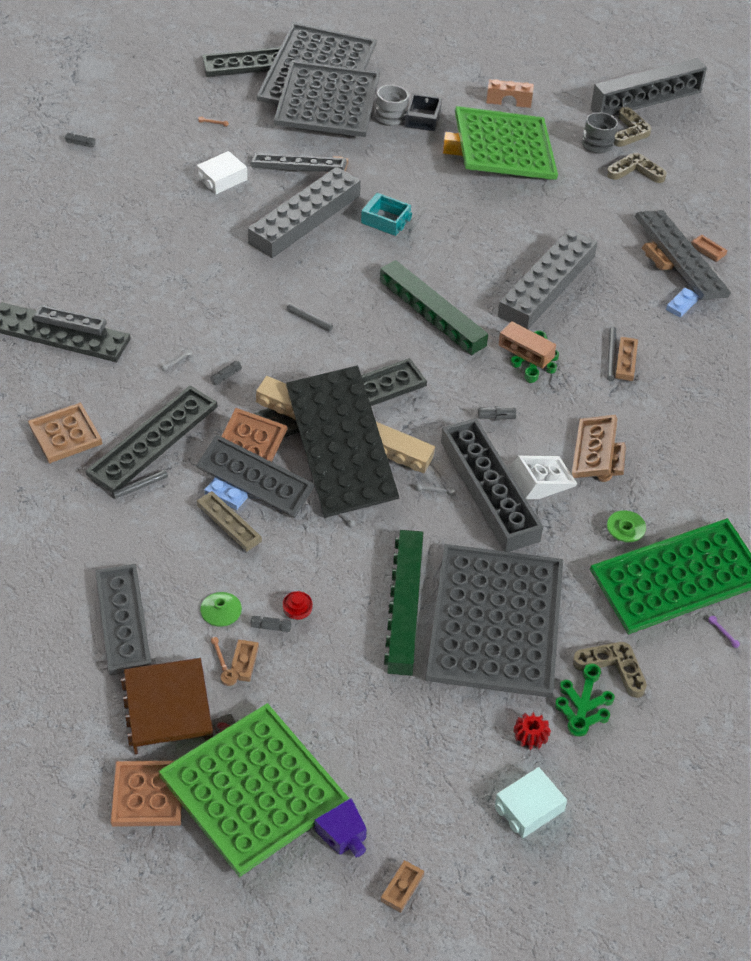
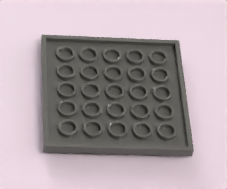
M291 60L275 115L274 125L366 137L380 72Z

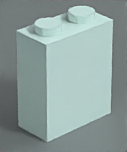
M539 767L497 793L495 800L496 811L508 820L510 828L513 832L518 833L522 839L564 812L567 804V799Z

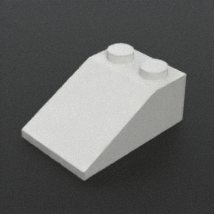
M518 456L508 469L526 499H541L577 485V482L559 456Z

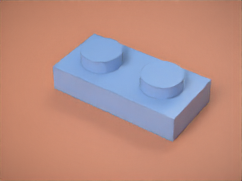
M684 288L667 304L666 310L681 318L698 301L699 296L697 293Z
M216 477L204 489L205 495L213 491L222 501L235 510L248 498L247 492Z

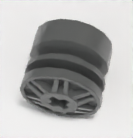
M602 112L589 114L586 117L585 130L582 137L583 146L590 151L598 153L611 151L618 128L617 119L610 114Z

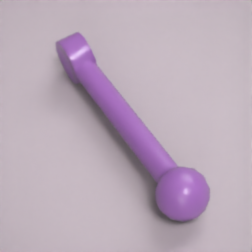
M715 616L709 617L708 622L715 625L732 642L734 648H738L740 642L734 640L717 622Z

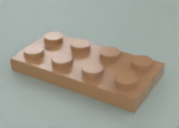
M616 415L580 419L572 467L573 478L611 474L618 420Z

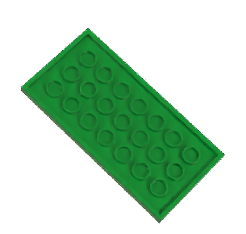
M728 518L593 564L590 567L592 575L628 635L751 590V552Z

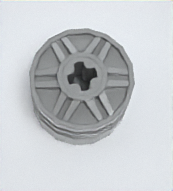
M396 85L380 87L376 97L375 118L387 125L403 123L406 119L409 99L408 91Z

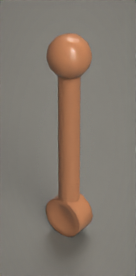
M202 116L198 118V121H199L200 123H202V122H210V123L222 124V125H224L225 127H227V126L229 125V122L226 121V120H225V121H217V120L205 119V118L202 117Z
M212 637L211 643L215 646L222 671L228 670L218 645L219 639Z

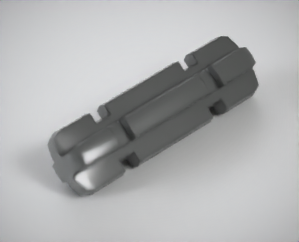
M72 133L65 135V141L68 143L73 142L74 144L87 145L88 147H94L96 144L95 138H88L77 134L74 136Z
M234 361L230 366L228 365L217 372V374L210 377L212 384L218 385L222 380H226L234 375L235 372L242 369L241 363Z
M255 615L251 618V627L260 628L261 626L262 629L279 631V629H282L281 631L290 632L291 620L283 619V621H280L278 618L263 617L262 619L261 616Z

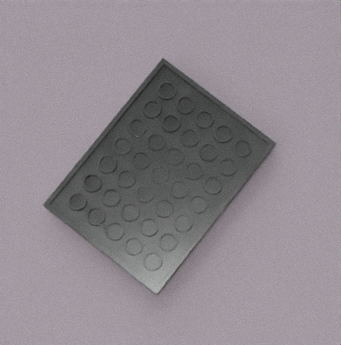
M293 22L257 94V101L279 105L291 60L366 70L377 40Z
M444 544L426 681L552 698L563 559Z

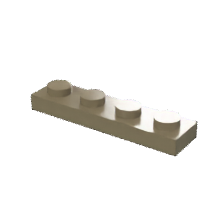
M213 491L197 500V506L246 552L262 542V537Z

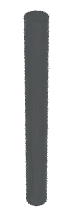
M611 327L609 332L608 381H613L615 374L616 327Z

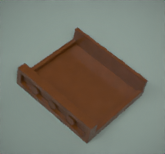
M201 658L124 669L125 678H121L122 691H127V696H123L124 708L129 709V714L125 715L127 728L131 727L132 732L127 733L129 747H134L135 754H138L137 747L201 736H204L206 742L213 737Z

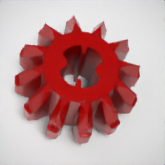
M534 712L531 716L524 713L522 718L518 717L513 728L515 740L521 741V747L528 745L530 750L533 746L540 749L542 744L546 745L551 733L548 721L543 720V715L535 716Z

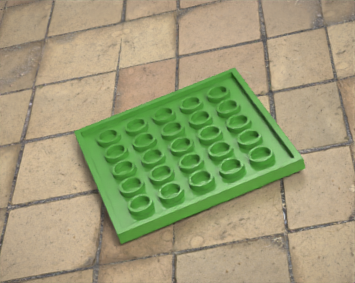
M456 106L455 116L465 169L557 180L558 172L544 117Z
M268 703L159 771V777L239 877L315 826L316 818L349 800L345 792Z

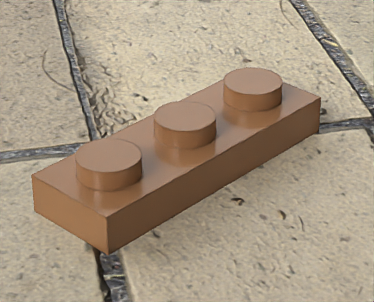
M620 337L615 378L633 381L638 339Z

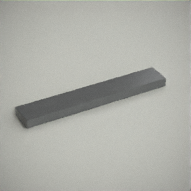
M255 153L251 161L252 168L330 172L335 167L344 171L347 164L346 158Z

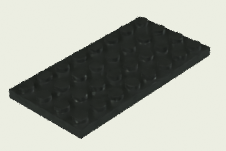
M356 365L287 382V391L324 518L399 499V493L359 366Z

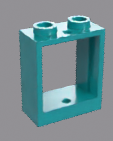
M376 193L361 210L362 224L394 236L399 231H402L405 224L412 218L410 204L380 193ZM379 210H383L399 217L396 221L377 215Z

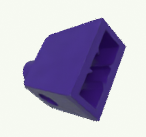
M351 798L315 819V832L337 854H343L350 849L355 857H360L366 852L367 849L362 842L366 839L367 829Z

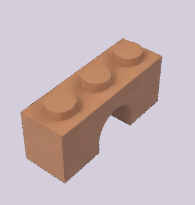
M489 79L486 103L501 105L502 99L505 96H513L517 101V107L531 108L534 84Z

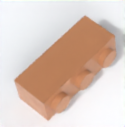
M511 322L500 332L498 346L542 369L555 356V343L514 322Z

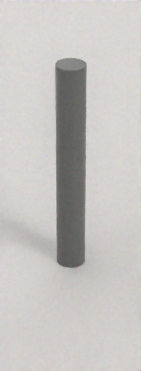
M288 304V311L328 331L332 330V324L292 304Z
M166 470L120 488L112 494L115 499L167 478L168 474Z

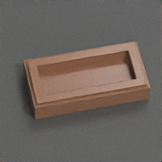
M702 234L691 241L692 246L697 251L715 262L727 254L725 248Z

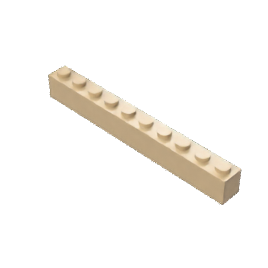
M266 376L256 391V403L296 420L286 384ZM376 422L387 458L398 464L410 467L414 471L425 473L433 459L435 446Z

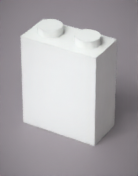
M228 151L198 164L197 178L209 190L211 189L215 194H218L246 181L247 167Z

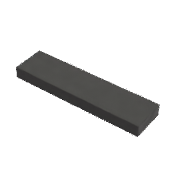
M40 305L33 316L34 321L96 335H101L107 324L106 319L44 305Z

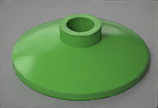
M621 510L613 513L608 518L607 529L617 540L635 542L645 535L646 523L637 513Z
M227 592L213 593L206 597L201 604L202 618L208 624L217 627L233 624L238 620L242 611L239 599Z

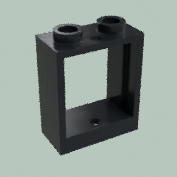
M412 93L406 113L405 127L435 132L441 113L442 97ZM414 109L434 111L435 115L414 112Z

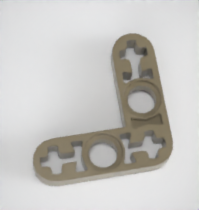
M622 107L620 109L619 119L629 128L616 132L615 146L622 147L650 136L651 126L631 108Z
M632 153L609 166L607 177L612 180H618L637 170L652 181L662 183L665 181L667 172L642 154Z
M611 643L580 649L575 652L573 665L576 669L584 671L585 666L588 664H596L600 668L616 665L627 693L634 698L644 695L647 684L634 652L628 643ZM604 653L608 658L605 660L599 659L597 654ZM630 666L635 672L628 673L624 670V667ZM635 682V685L640 687V689L633 687V683Z

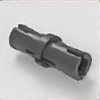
M495 406V408L479 407L478 418L495 419V421L500 419H516V408H500V406Z

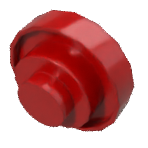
M294 591L284 597L283 612L287 617L300 620L311 614L313 609L312 599L305 592Z

